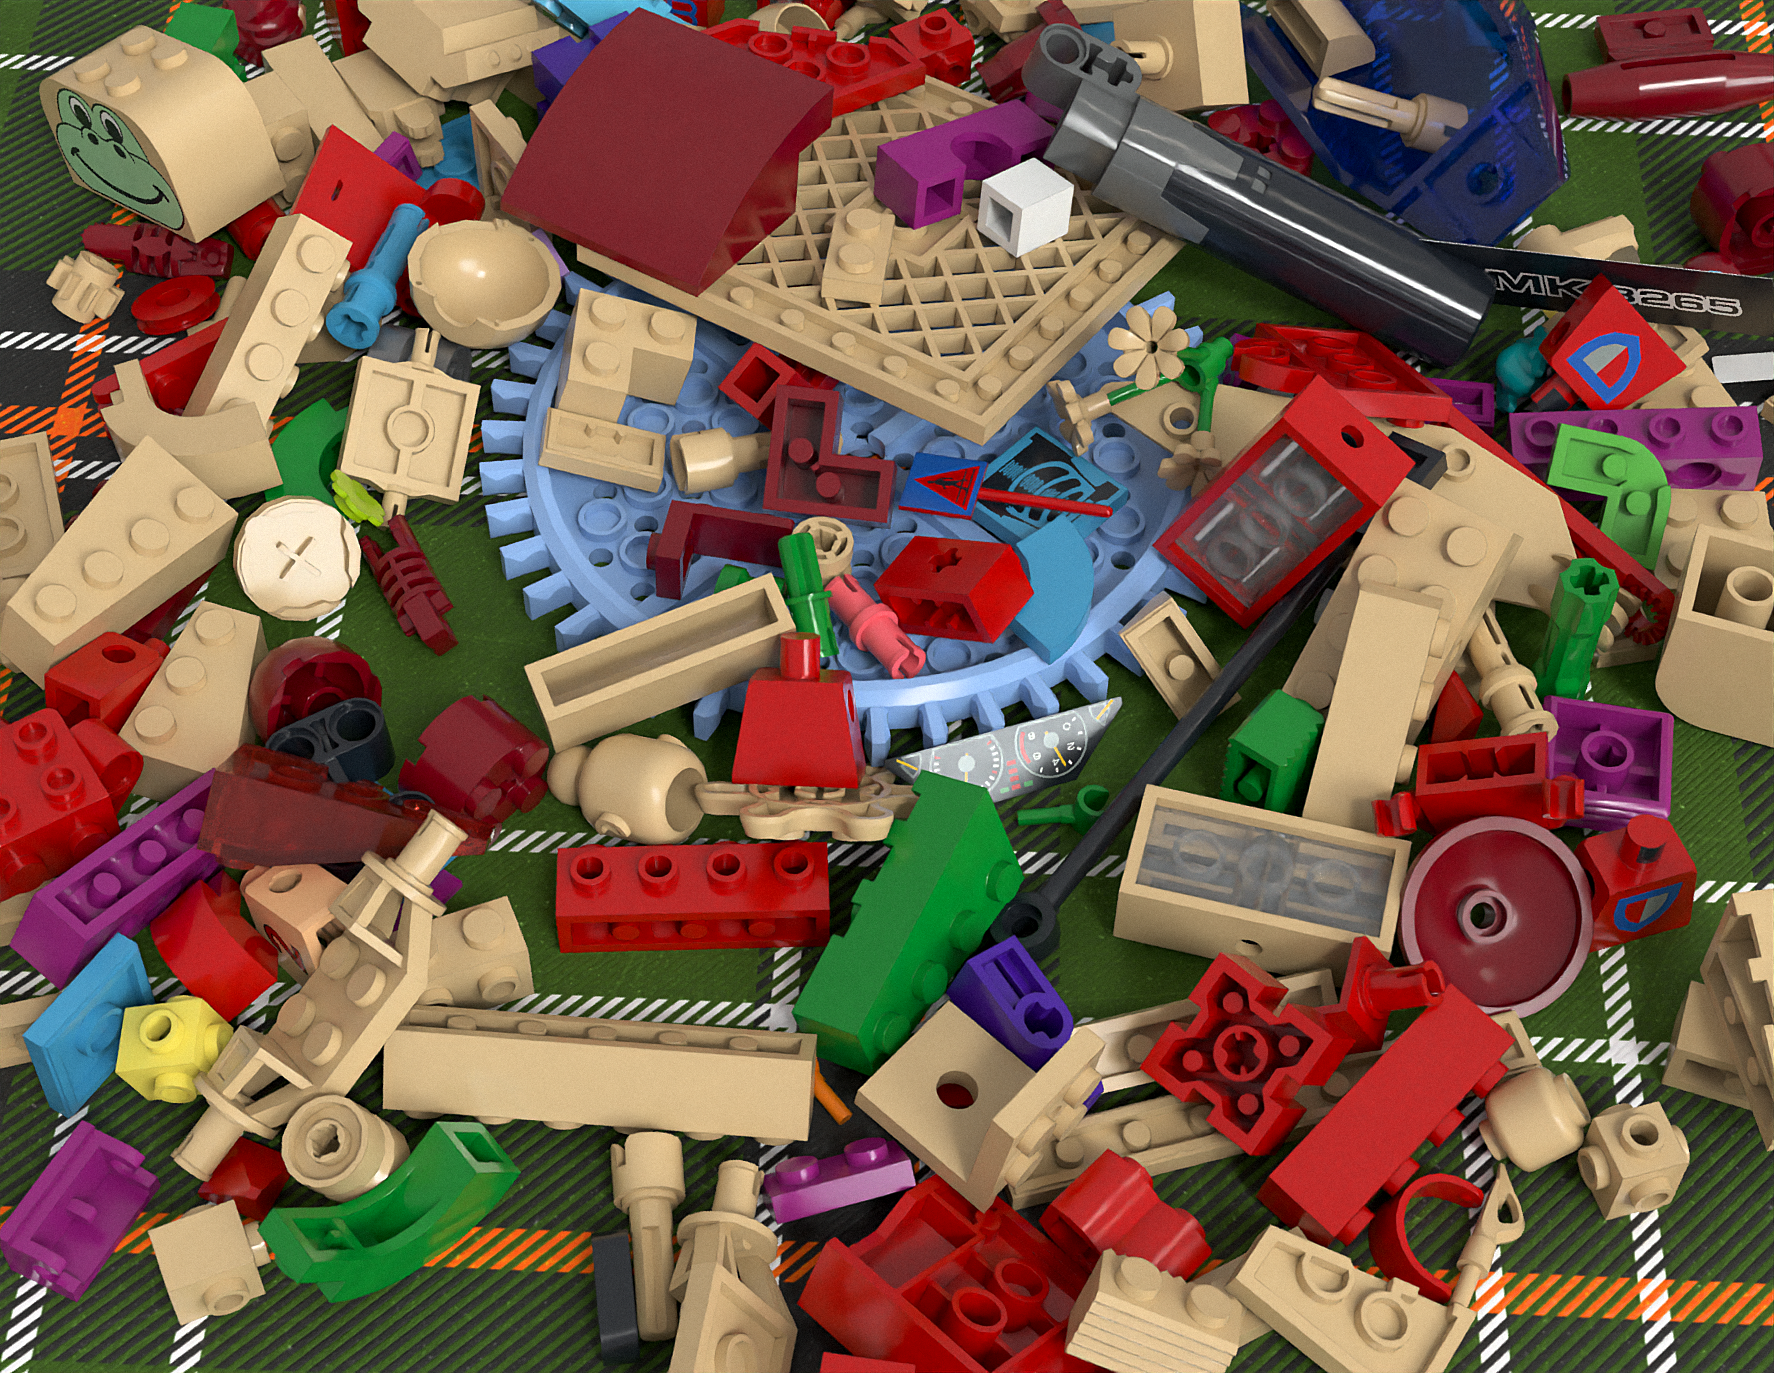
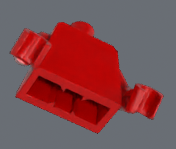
M1546 731L1419 745L1416 787L1399 792L1390 800L1371 801L1376 836L1380 838L1405 836L1416 832L1418 826L1431 836L1436 837L1457 823L1482 816H1507L1524 819L1550 831L1563 827L1567 820L1584 818L1585 779H1579L1574 773L1566 771L1559 772L1550 779L1549 747Z

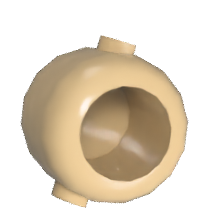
M621 733L602 740L594 749L584 745H577L556 753L549 763L547 783L551 793L561 803L580 806L585 819L600 835H608L645 845H675L685 841L695 831L704 815L695 795V786L708 782L704 765L685 744L673 736L662 734L657 739Z

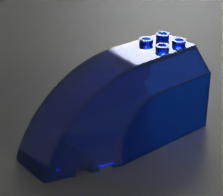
M1340 0L1374 44L1375 59L1372 62L1328 77L1409 101L1420 93H1426L1466 106L1468 122L1461 129L1446 125L1443 134L1451 138L1434 154L1406 147L1398 132L1315 109L1312 106V91L1319 78L1271 15L1265 16L1239 1L1244 57L1333 177L1347 187L1367 197L1378 206L1411 224L1432 239L1441 242L1496 248L1569 180L1571 176L1570 160L1548 78L1536 23L1522 0Z

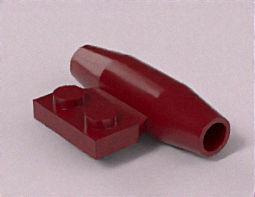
M1701 7L1597 16L1594 36L1605 64L1565 74L1561 85L1562 107L1567 118L1634 123L1719 115L1774 100V54L1713 49L1715 39Z

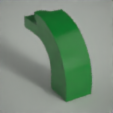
M322 398L300 412L286 425L271 447L283 484L264 490L266 502L286 495L312 496L336 508L348 521L347 515L337 506L333 496L330 494L333 488V480L330 474L337 468L349 406L336 412Z
M435 1122L406 1161L386 1180L367 1193L346 1203L331 1207L273 1208L257 1231L274 1252L275 1262L284 1274L292 1278L297 1284L315 1283L330 1303L347 1301L374 1293L406 1278L452 1247L491 1211L521 1174V1171L482 1123Z

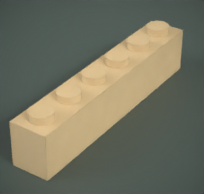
M414 1004L384 1044L383 1109L404 1110L407 1116L417 1119H432L444 1114L471 1115L475 1120L485 1124H504L514 1119L543 1121L546 1126L560 1130L576 1129L584 1124L613 1126L616 1131L628 1135L652 1132L656 1129L682 1131L687 1137L696 1140H715L724 1135L753 1137L757 1142L765 1145H787L794 1140L808 1141L813 1115L817 1034Z

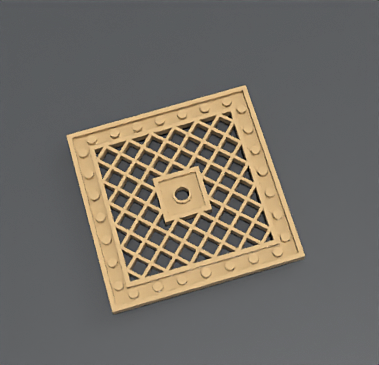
M837 38V41L846 42L844 40ZM926 75L925 84L900 93L895 97L886 98L856 109L851 113L832 118L831 127L799 154L796 212L698 297L578 244L577 260L604 272L606 275L615 277L650 293L656 298L663 299L700 316L704 320L713 322L753 342L796 360L807 367L846 383L857 390L894 405L909 414L918 416L964 439L983 446L1187 243L1091 195L1092 182L1055 165L1054 171L1074 185L1070 215L1073 216H1070L1068 234L1016 258L1001 246L983 247L998 244L977 230L980 198L976 197H981L982 181L964 180L961 214L913 230L873 194L877 146L999 105ZM837 208L850 210L866 208L877 213L895 215L894 236L886 279L894 278L895 280H885L881 305L901 303L904 305L879 307L880 304L821 297L822 277L826 259L820 258L827 257ZM1084 239V240H1078V241H1064V242H1063V240ZM804 259V260H802V261L779 262V261H785V260ZM763 262V263H761V264L737 265V264H743V263ZM1055 266V268L1033 269L1036 267ZM1009 269H1015V270H1016V271L993 272V271H996V270H1009ZM975 272V274L952 275L955 273ZM813 284V286L787 288V286ZM1019 294H1025V295H1026V296H1019V297H1006V298L1003 297V296H1006V295H1019ZM985 297V299L962 301V299ZM940 300H944V301H945V302H940V303L921 304V302H927V301H940ZM861 306L863 307V308H861V309H848V310H838V309H837V308H848V307H861ZM984 323H995V324H996V325H989V326H976V327H973V326H972V324H984ZM946 326H954V327H955V328H951V329H938V330H931V329H930V328H933V327H946ZM913 329L912 332H899V333H889V332H888V331H894V330ZM958 352H964V353H965V355L943 356V357L940 356V354H945V353H958Z

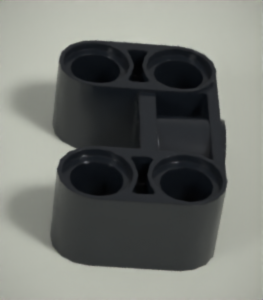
M367 698L344 700L283 727L272 734L266 742L264 749L265 760L279 799L282 802L286 816L306 856L310 855L314 863L347 885L365 866L361 858L367 850L385 860L388 857L396 860L414 836L412 834H415L427 819V814L430 810L434 809L437 811L435 802L428 795L419 791L397 793L363 808L355 791L387 775L393 768L396 759L383 710L372 700Z

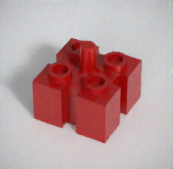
M1220 952L1188 997L1189 1000L1201 1008L1198 1015L1191 1024L1171 1021L1139 1068L1182 1102H1212L1215 1107L1206 1118V1121L1249 1155H1276L1308 1110L1296 1101L1294 1097L1303 1085L1325 1086L1356 1042V1039L1312 1006L1287 1003L1283 1007L1280 1005V1002L1289 991L1286 986L1246 956Z

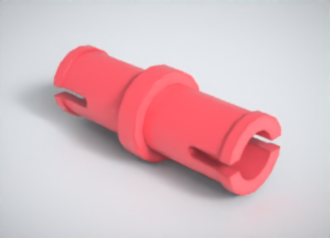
M844 574L843 581L838 576L828 583L824 591L832 590L833 597L828 598L829 608L849 628V638L857 648L865 652L870 651L885 667L892 679H904L901 671L907 679L917 675L924 666L926 654L920 646L915 645L899 628L896 614L887 605L877 604L859 585V582L853 575Z

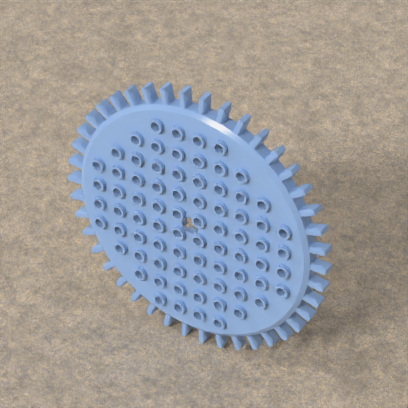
M999 245L983 246V247H995V246H999ZM1055 266L1036 267L1033 269L1055 268ZM1015 269L996 270V271H993V272L1016 271V270H1015ZM573 271L570 272L569 276L565 277L567 303L575 306L580 288L697 316L609 275L607 276L613 281L605 288L594 284ZM975 272L955 273L952 275L975 274ZM1167 291L1137 306L1144 308L1152 318L1155 310L1160 306L1168 307L1174 311L1175 297ZM1025 294L1006 295V296H1003V297H1004V298H1006V297H1019V296H1026V295H1025ZM985 297L962 299V301L985 299ZM940 300V301H927V302H921V304L940 303V302H945V301H944V300ZM1128 301L1048 382L1069 380L1073 385L1075 393L1083 398L1100 391L1105 384L1110 382L1135 381L1136 374L1121 378L1115 373L1113 364L1124 353L1123 350L1111 348L1107 341L1109 332L1113 328L1130 329L1126 320V313L1134 305ZM904 304L879 305V307L901 306ZM861 306V307H848V308H837V309H838V310H848V309H861V308H863V307ZM552 309L543 326L535 331L536 336L555 343L552 350L520 341L508 347L511 372L537 379V381L533 385L499 379L493 380L491 394L494 412L526 416V421L482 420L484 453L522 454L523 459L479 462L483 496L526 492V498L485 505L490 538L534 531L535 537L500 547L502 571L506 580H510L549 567L552 575L523 588L525 611L531 620L570 602L577 609L578 612L554 626L556 645L559 652L592 641L599 635H608L713 595L718 577L725 564L746 568L749 575L756 578L768 573L785 578L783 568L694 554L693 564L690 567L681 600L656 596L655 570L646 568V555L652 532L642 530L650 529L656 533H662L672 500L696 504L704 503L715 507L758 514L766 513L762 507L767 468L739 473L732 487L685 495V491H679L676 485L670 459V440L673 435L719 427L729 432L732 437L770 431L717 388L752 346L753 341L697 316L693 361L675 406L627 395L617 424L666 435L663 479L657 493L538 465L543 420L548 407L554 408L564 337L571 316ZM995 323L972 324L973 327L996 325ZM954 326L933 327V328H930V329H931V330L951 329V328H955V327H954ZM1199 326L1185 329L1190 338L1189 347L1195 348L1202 343L1203 332ZM913 329L894 330V331H888V332H889V333L912 332ZM767 348L774 355H776L777 357L779 356L780 353ZM964 352L940 354L941 357L965 355ZM1225 371L1218 376V384L1223 385ZM839 381L832 391H840L844 399L841 423L843 445L840 455L850 453L857 457H868L876 453L884 460L895 461L898 468L891 529L845 524L852 532L854 539L853 556L850 563L852 575L868 595L879 604L882 601L873 584L914 536L1007 544L996 535H990L987 532L989 531L973 519L965 520L899 510L898 505L910 470L905 471L901 467L911 468L916 452L988 462L989 465L1036 426L1072 450L1071 444L1064 439L1059 430V425L1065 419H1061L1058 416L1053 398L1048 393L1046 384L997 433L981 446ZM1111 413L1091 421L1094 442L1088 445L1089 450L1082 454L1081 457L1128 488V499L1121 509L1084 539L1094 568V592L1090 615L1086 626L1076 642L1062 657L1051 665H1048L1008 626L993 644L905 633L915 645L920 646L925 652L926 661L920 672L913 678L907 679L901 671L904 679H892L885 667L870 651L865 652L857 648L849 638V628L830 610L833 631L835 632L840 654L820 658V665L830 670L850 671L860 730H866L864 748L871 767H885L884 760H887L891 742L889 729L921 727L923 746L925 749L948 743L949 728L946 724L947 722L973 717L979 734L1004 728V714L1001 709L1019 701L1024 702L1034 719L1059 713V702L1050 688L1066 679L1092 704L1105 701L1109 678L1094 661L1106 652L1139 677L1145 673L1118 632L1153 597L1165 590V588L1204 604L1209 599L1202 590L1152 546L1184 506L1192 499V486H1188L1181 491H1175L1166 486V479H1162L1157 475L1161 461L1165 458H1171L1173 456L1171 453ZM1184 420L1176 421L1172 424L1177 429H1186L1191 426L1189 422ZM865 435L868 438L860 439L856 438V436ZM695 497V498H698V500H697V499H686V498ZM789 518L795 522V528L800 522L805 521V519ZM900 531H910V532H912V533H898V532H900ZM599 562L609 563L605 567L594 566V564ZM860 563H864V564L870 565V567H869V566H854V565L860 564ZM1126 565L1129 569L1122 570L1114 566ZM639 596H649L643 601L635 599ZM1179 607L1186 617L1187 611ZM749 680L702 697L697 701L693 712L694 737L707 741L718 727L726 709L743 713Z

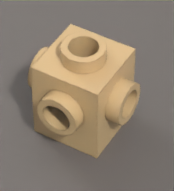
M1659 1101L1634 1108L1630 1104H1618L1600 1112L1593 1118L1577 1157L1582 1178L1587 1187L1592 1191L1605 1221L1637 1212L1652 1211L1663 1205L1671 1204L1690 1163L1686 1138L1678 1126L1670 1124Z

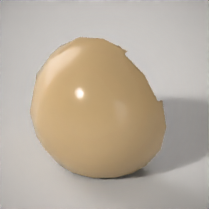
M494 217L493 222L462 220L439 226L437 222L417 236L407 256L410 296L418 313L433 330L439 332L444 338L469 349L504 348L525 339L543 326L562 288L559 265L547 246L526 229L509 223L507 219L501 220Z

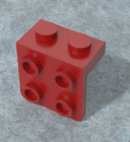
M52 708L42 709L0 728L1 903L20 893L30 892L38 888L45 881L68 871L121 833L109 793L58 711Z

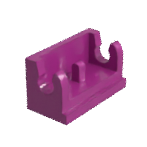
M82 1120L0 1229V1248L10 1269L78 1302L161 1187L157 1176L140 1167L145 1156L130 1145L96 1130L94 1125Z

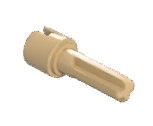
M1327 76L1321 77L1312 91V106L1315 109L1398 132L1406 147L1444 158L1453 156L1460 147L1457 140L1443 134L1445 126L1463 129L1467 126L1468 111L1464 104L1426 93H1420L1409 101Z
M719 427L673 435L670 440V459L674 479L679 491H685V495L732 487L739 473L767 468L772 431L732 437L729 432ZM840 432V440H839L838 454L841 453V449H842V445H843V438H842L841 432Z
M641 1132L628 1136L625 1142V1150L619 1144L611 1145L613 1203L617 1208L629 1215L639 1335L645 1341L669 1340L677 1336L679 1327L677 1299L668 1292L675 1271L672 1242L674 1232L672 1211L685 1199L682 1143L678 1137L668 1133Z

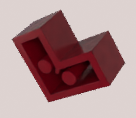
M777 384L762 509L767 514L779 517L807 520L812 517L824 516L835 518L848 525L891 529L898 471L897 465L892 460L838 454L844 399L840 391Z

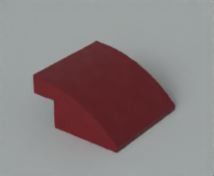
M638 7L599 42L559 92L528 142L500 200L501 211L698 297L796 212L799 154L831 127L834 86Z

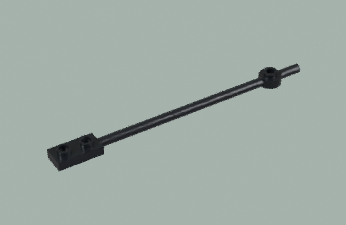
M1394 431L1388 436L1391 441L1416 462L1405 478L1431 490L1448 470L1446 453ZM1375 514L1282 596L1038 892L1017 893L1010 902L1006 903L989 927L994 940L993 946L1015 935L1034 962L1044 959L1056 948L1060 940L1061 928L1055 912L1139 812L1146 784L1154 786L1162 784L1345 560L1359 546ZM1027 931H1036L1028 937L1019 938Z

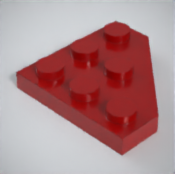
M736 18L699 31L834 86L832 118L851 113L856 109L883 99L895 97L900 93L925 84L927 65L896 41L889 38L870 36L869 45L837 41V31L793 25L791 35L760 31V21Z

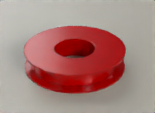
M203 275L181 276L161 282L143 292L132 304L131 312L137 318V327L141 332L149 335H166L186 330L206 320L218 309L221 298L215 292V283L210 277Z

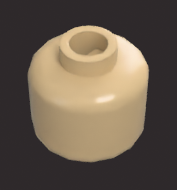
M1539 1066L1490 1090L1485 1097V1110L1488 1118L1479 1122V1129L1488 1149L1498 1161L1508 1156L1523 1171L1531 1172L1579 1149L1585 1140L1584 1126L1591 1123V1117L1580 1092L1565 1072L1556 1076L1546 1067Z

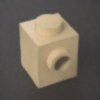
M234 1199L219 1205L195 1207L183 1214L178 1220L148 1230L180 1326L210 1314L221 1316L233 1313L244 1307L250 1299L266 1294L257 1268L271 1262L265 1242L257 1231L259 1228L257 1221L242 1225Z

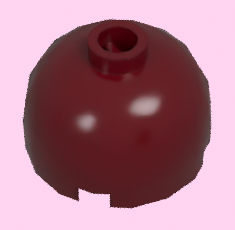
M308 636L287 640L270 650L256 666L249 685L248 715L255 732L266 745L272 734L283 727L344 700L367 698L376 702L381 707L382 686L378 676L371 671L368 662L349 646L337 640L321 636Z

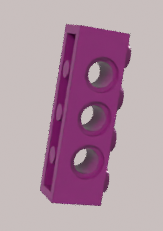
M1757 406L1509 413L1504 446L1507 452L1544 482L1558 423L1624 436L1645 445L1657 458L1671 489L1754 491L1763 460ZM1546 484L1565 501L1604 500V496Z
M212 768L35 893L9 946L60 991L63 990L80 974L117 932L131 939L175 902L191 884L200 879L204 883L235 861L264 810L216 768Z

